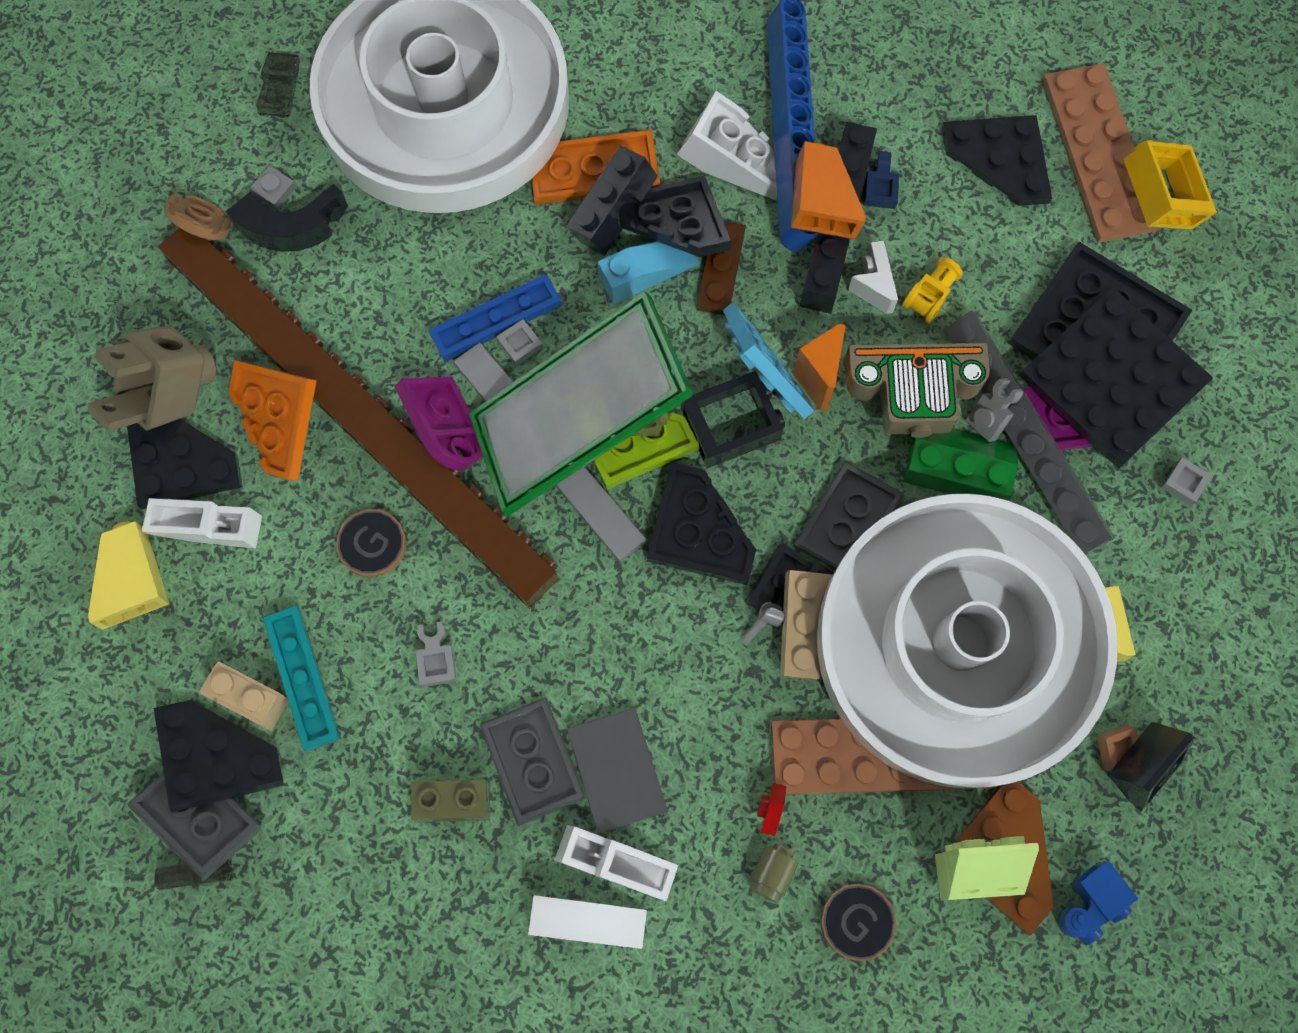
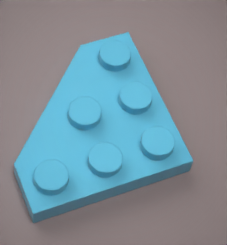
M732 302L723 310L728 320L725 327L733 336L731 340L740 352L738 354L750 369L755 367L761 373L759 378L770 391L776 388L780 392L781 396L779 399L790 413L796 410L803 419L807 418L815 411L808 397L800 386L795 384L771 348L768 349L755 326Z

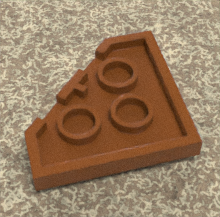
M1017 781L1000 785L954 843L974 839H985V842H991V840L1024 836L1025 844L1038 843L1039 851L1025 895L985 897L1026 935L1031 936L1054 905L1040 800Z

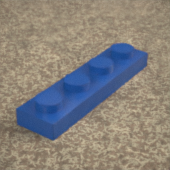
M544 274L428 331L443 361L446 362L467 352L479 342L484 344L496 338V336L522 319L527 323L562 306V302L547 274Z

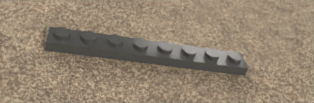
M971 310L946 327L944 331L952 344L987 343L990 372L988 379L981 388L983 394L990 393L993 395L994 384L999 379L1004 378L1010 380L1005 388L1008 396L1012 390L1021 389L1023 391L1020 400L1008 406V409L1014 415L1004 429L1070 538L1085 555L1115 539L976 312Z

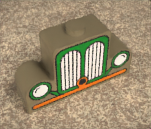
M987 343L849 345L845 356L846 386L850 395L857 400L867 401L880 394L883 431L886 434H911L915 438L951 432L959 418L957 397L960 399H971L978 395L990 372Z

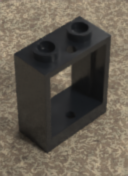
M756 371L696 393L681 403V413L686 418L699 444L698 451L706 469L781 440L783 428H785L783 415L779 409L774 410L770 402L772 398L771 391L760 380ZM750 389L768 427L717 446L700 408Z

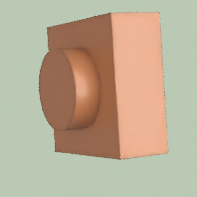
M1124 725L1097 735L1103 769L1110 772L1138 739L1136 727Z

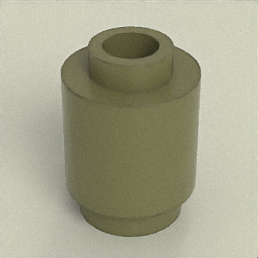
M777 843L774 844L773 848L765 846L751 877V880L754 882L750 890L777 903L780 895L785 896L799 862L793 859L795 852Z

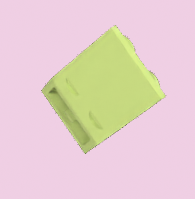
M1024 836L991 840V842H985V839H974L945 845V852L935 854L940 900L1025 895L1039 851L1038 843L1025 844Z

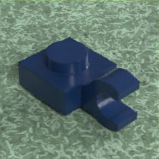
M878 151V159L874 160V170L867 171L864 185V206L895 209L897 206L899 174L890 173L891 152Z

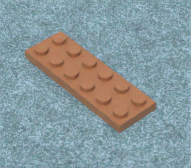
M1105 64L1045 74L1042 81L1097 243L1159 231L1161 229L1159 227L1147 226L1123 160L1135 151Z
M841 719L771 722L774 783L786 786V795L994 788V786L983 788L945 787L907 776L886 765L870 753L853 736Z

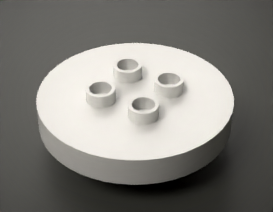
M355 0L339 14L324 34L316 50L311 68L310 99L312 110L323 140L335 163L354 184L366 193L390 205L412 211L427 213L465 211L488 205L518 190L531 180L550 159L560 142L568 117L569 88L564 51L553 26L542 11L530 0Z
M976 494L934 496L912 502L881 518L860 536L837 566L825 591L818 617L817 654L820 671L829 698L844 725L870 753L886 765L907 776L938 786L983 788L1010 784L1041 773L1061 761L1083 741L1099 719L1108 701L1117 666L1118 643L1112 606L1106 589L1087 556L1070 537L1043 516L1026 507L991 496Z

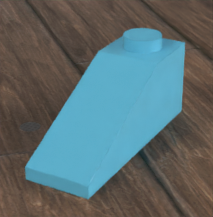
M660 242L626 248L598 261V275L601 284L614 305L699 265V261L695 255Z

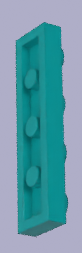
M294 606L264 617L265 628L303 750L309 752L341 740L300 608Z

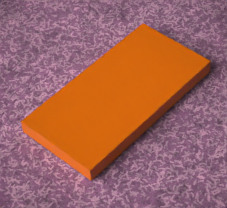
M652 130L560 141L547 163L531 179L535 205L585 199L620 145L645 157L658 175L651 188L661 186Z

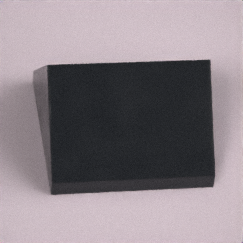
M1151 722L1107 775L1128 801L1142 812L1186 759L1195 737L1189 732Z

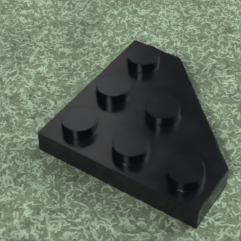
M1037 115L943 122L942 133L946 155L951 159L964 164L972 170V174L989 186H995L1009 196L1008 199L1018 206L1049 204L1051 202L1052 194Z
M705 176L650 188L641 203L629 198L624 202L619 211L618 221L621 228L697 257L731 250V239Z
M178 419L150 430H145L138 423L127 426L137 506L141 510L147 509L149 498L188 500L243 487L238 456L183 420Z
M671 462L647 555V562L748 586L756 548L750 539H747L734 514L712 485V481L706 471Z
M192 700L153 708L171 813L284 786L277 748L274 745Z

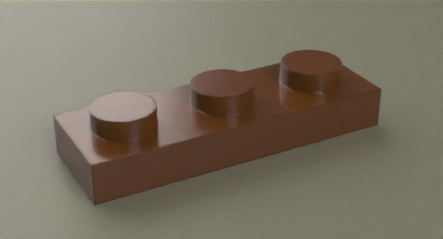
M726 221L723 222L731 239V250L707 255L697 311L725 315L723 310L732 302L746 225Z

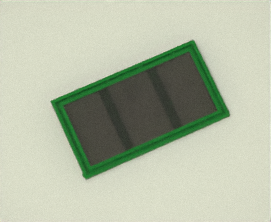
M644 291L469 413L502 512L506 516L513 514L692 397L693 392L652 297Z

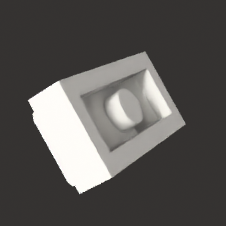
M884 241L872 242L867 256L863 257L865 274L853 276L848 291L886 314L893 313L898 297Z

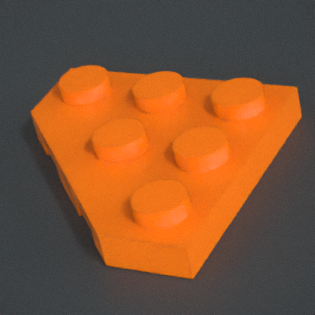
M234 360L228 394L232 403L239 405L244 416L241 423L251 444L257 445L262 456L259 463L263 472L286 480L298 481L317 380Z

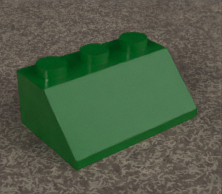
M953 428L949 433H936L924 438L913 437L902 482L946 494H976L1008 501L1012 496L1018 468L1017 449L1014 444L998 440L989 442L983 436Z

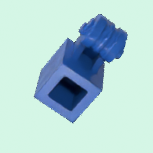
M1110 861L1098 862L1070 883L1083 900V908L1063 909L1058 916V926L1065 935L1078 937L1087 946L1103 935L1100 927L1107 921L1117 923L1127 917L1132 912L1129 906L1138 900V897Z

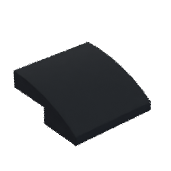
M784 543L778 544L744 602L760 611L764 603L770 602L782 607L783 611L785 572L794 570L831 575L834 573L817 561L810 562Z

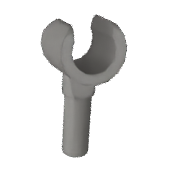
M770 602L764 603L759 611L758 620L741 640L748 645L767 623L778 627L785 615L782 607Z

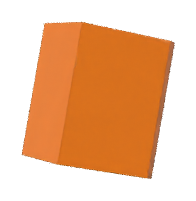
M843 324L836 325L801 347L797 356L793 375L820 411L827 412L835 389L846 327Z

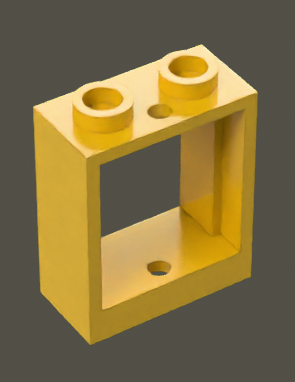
M1147 140L1138 144L1135 147V151L1123 159L1148 227L1194 229L1217 213L1192 145ZM1161 169L1166 171L1175 198L1170 196Z

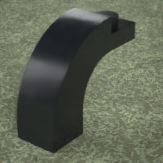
M332 184L311 203L296 211H274L266 207L250 191L229 208L226 214L234 227L254 244L269 250L289 252L313 247L331 237L332 233L328 223L339 220L348 205L342 191Z

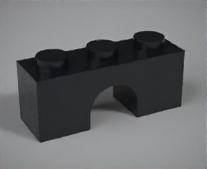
M621 145L619 146L566 226L579 242L606 256L623 230L618 224V214L622 205L629 198L641 203L658 177L647 159Z

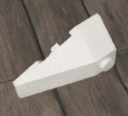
M715 91L677 155L704 173L777 201L775 154L772 147L767 143L769 137L763 131L758 133L747 121L750 116L741 107Z

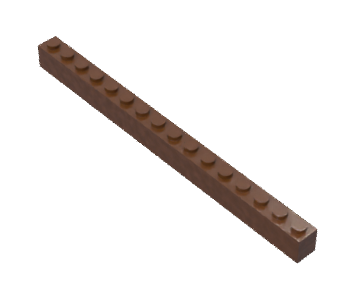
M181 228L157 246L167 261L283 372L317 380L313 401L524 605L530 609L559 580L555 571L558 566L546 553L543 552L539 556L531 548L533 542L523 531L518 529L514 532L506 524L509 520L496 506L490 509L483 502L485 499L484 495L473 484L466 486L458 479L461 476L458 470L447 468L437 462L427 452L422 441L419 442L412 435L414 429L402 417L396 420L389 413L392 409L379 395L373 398L366 391L369 388L367 384L356 373L350 376L344 370L346 365L334 352L328 355L321 349L324 346L321 340L312 331L305 333L301 330L299 326L302 324L290 310L281 311L277 307L280 303L275 296L267 289L261 292L255 286L258 282L245 268L239 271L234 266L236 264L235 259L224 248L218 251L213 246L214 240L198 237Z

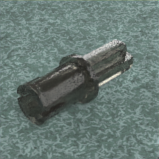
M230 857L204 882L186 864L158 867L155 870L154 877L156 887L159 890L192 886L193 889H197L200 884L232 881L233 869H229V866L233 865L232 858Z

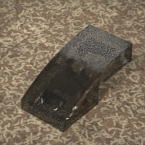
M268 52L261 71L263 86L256 104L259 115L290 117L299 73V55Z

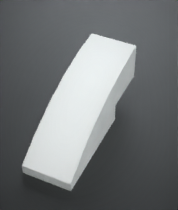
M149 498L142 532L191 542L256 548L262 515L250 507L218 506L211 501Z
M567 825L554 860L663 901H667L678 868L677 864Z
M534 895L528 935L642 949L647 910Z

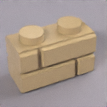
M219 661L215 664L199 692L201 695L270 731L273 730L288 704L287 697Z

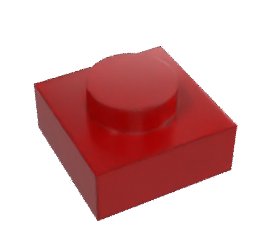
M772 783L769 796L762 795L757 812V817L763 818L761 833L776 836L785 805L786 786Z

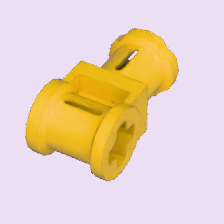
M939 258L931 275L926 273L922 280L915 284L902 304L904 309L911 308L923 316L927 324L933 321L943 307L951 291L950 286L954 281L960 280L963 276L960 266L950 258Z

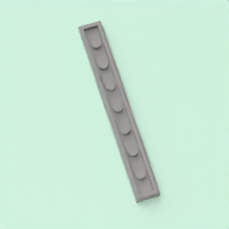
M480 342L453 361L455 367L485 402L513 383ZM526 396L497 415L544 473L555 467L533 405ZM561 439L562 445L568 458L574 453ZM585 466L555 485L619 563L646 543V538Z

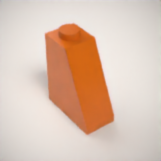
M805 141L796 160L791 228L856 239L865 223L866 215L837 147Z

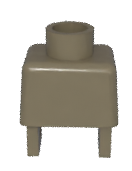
M172 326L123 333L121 344L96 349L95 359L115 379L114 396L88 403L87 411L107 431L135 423L140 424L145 430H150L187 417L195 411L199 387L214 381L216 367L213 357L207 348L202 345L194 346Z

